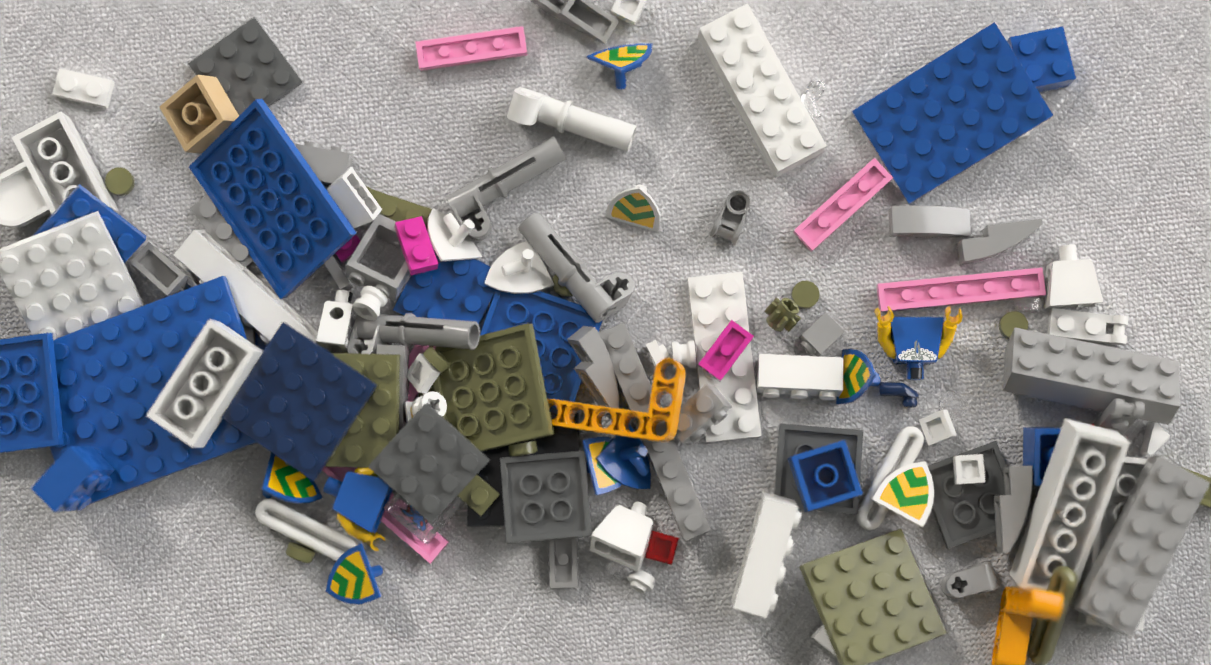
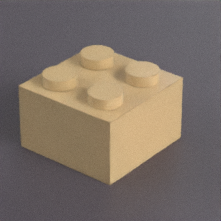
M196 75L159 107L184 151L188 153H203L239 117L217 77Z

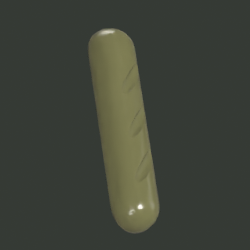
M1059 566L1054 569L1047 587L1048 592L1062 594L1063 605L1061 615L1057 621L1037 618L1029 642L1028 654L1035 665H1045L1051 661L1077 587L1078 578L1076 573L1066 566Z

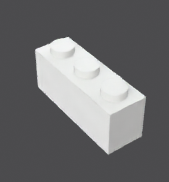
M759 354L756 393H763L764 397L776 398L780 394H790L791 398L805 399L808 395L819 396L821 400H834L843 391V358Z

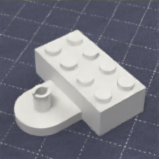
M59 112L12 137L24 162L0 174L1 225L19 228L30 224L48 213L52 215L79 184L116 213H120L71 118L63 112Z

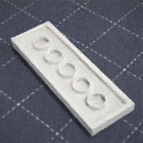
M736 272L688 277L687 283L699 389L703 388L706 384L715 386L732 406L726 412L727 416L717 425L713 424L706 430L705 442L761 437L751 341L721 381H718L698 366L699 362L731 320L749 332L743 273Z

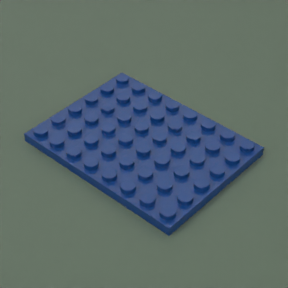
M225 276L212 279L53 341L64 445L50 446L54 462L69 446H92L115 469L109 476L111 478L109 483L101 490H96L90 496L92 500L88 505L257 443L222 419L204 448L191 447L146 416L209 319L223 323L247 340Z

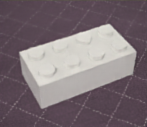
M209 319L146 416L189 446L204 448L223 419L221 418L263 354V350L223 323Z
M762 491L732 595L733 609L767 618L769 610L774 611L778 598L775 590L776 583H782L786 569L783 563L784 555L789 557L793 546L790 534L792 528H798L801 518V512H799L800 509L795 500Z

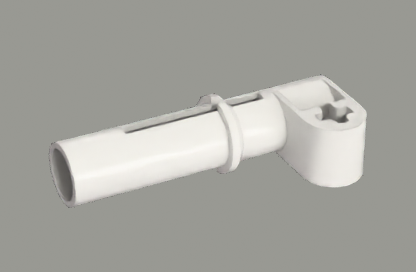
M522 87L514 90L507 113V118L517 123L533 125L536 122H541L556 127L560 133L568 131L627 152L631 147L637 128L635 125L575 106L571 100L563 102Z

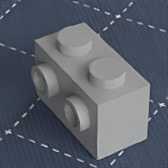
M706 384L681 406L676 435L682 443H697L706 435V430L711 425L720 423L727 416L726 412L732 408L715 386Z

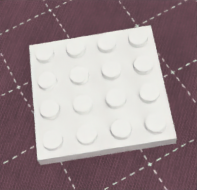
M98 211L0 248V275L32 335L53 333L54 341L62 336L144 306Z

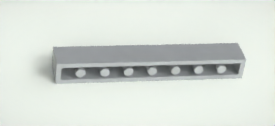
M623 322L599 332L611 358L616 380L628 409L648 413L652 387L625 323ZM634 417L632 419L638 430L640 421L637 417ZM662 421L656 426V433L658 436L665 435L668 426L665 421ZM641 439L643 445L647 448V455L683 541L710 531L711 528L674 440L656 442Z

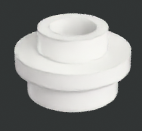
M634 570L633 574H629L627 580L631 583L630 587L639 593L651 592L654 588V577L645 571L639 570L638 572Z

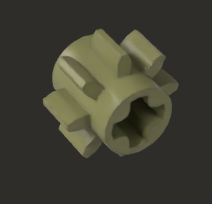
M775 298L765 310V313L768 314L766 321L775 331L781 332L785 329L790 332L801 319L797 315L799 308L789 298H783L781 301Z

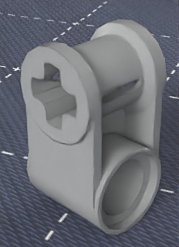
M735 190L727 196L710 236L714 237L717 235L731 241L732 245H736L751 204L750 197L746 192ZM733 198H741L745 202V208L740 211L734 210L730 205V201Z
M991 560L950 573L941 582V590L949 598H961L999 588ZM955 581H960L961 587L952 589L951 584H954Z

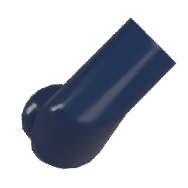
M880 382V396H899L903 398L902 405L904 407L915 408L917 406L919 395L911 387L901 382Z

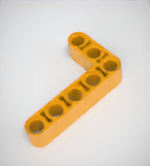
M665 358L658 362L654 373L648 413L547 399L549 409L552 406H556L558 409L556 418L551 420L552 426L656 442H669L676 436L686 377L684 366L671 358ZM674 365L676 367V375L674 378L667 380L665 378V370L667 367ZM670 393L672 402L668 407L663 408L660 404V399L664 394ZM582 409L585 413V418L582 423L577 424L574 416L578 410ZM610 413L612 423L609 427L604 428L601 424L602 417ZM637 417L640 421V426L637 431L631 432L628 424L632 418ZM665 421L668 430L665 435L658 436L656 426L658 423Z
M1004 587L993 646L992 665H1025L1032 617L1057 621L1062 611V594L1032 588Z

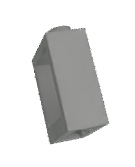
M378 214L346 264V278L357 286H373L378 288L387 298L396 301L410 277L406 260L394 280L359 264L375 237L402 249L394 228L396 221Z

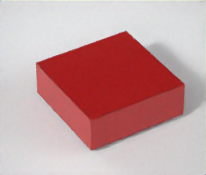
M652 531L645 558L672 565L679 538Z

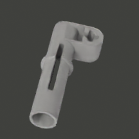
M552 136L495 169L490 167L486 174L445 197L461 225L465 222L462 221L463 217L481 208L482 211L475 214V217L479 222L484 221L481 224L482 230L477 231L473 228L468 234L471 239L481 241L486 239L492 231L491 220L483 206L499 197H508V192L565 161L566 157L555 137Z
M539 212L530 215L520 224L518 230L559 278V285L566 287L596 323L626 306L635 288L632 277L623 272H616L597 282L587 270L586 262L579 261ZM612 292L615 294L613 299L610 297Z
M407 313L404 316L380 314L374 321L364 319L358 315L348 344V353L377 354V344L388 345V343L402 344L407 348L413 345L473 350L479 343L480 328L476 321L416 317L413 313Z

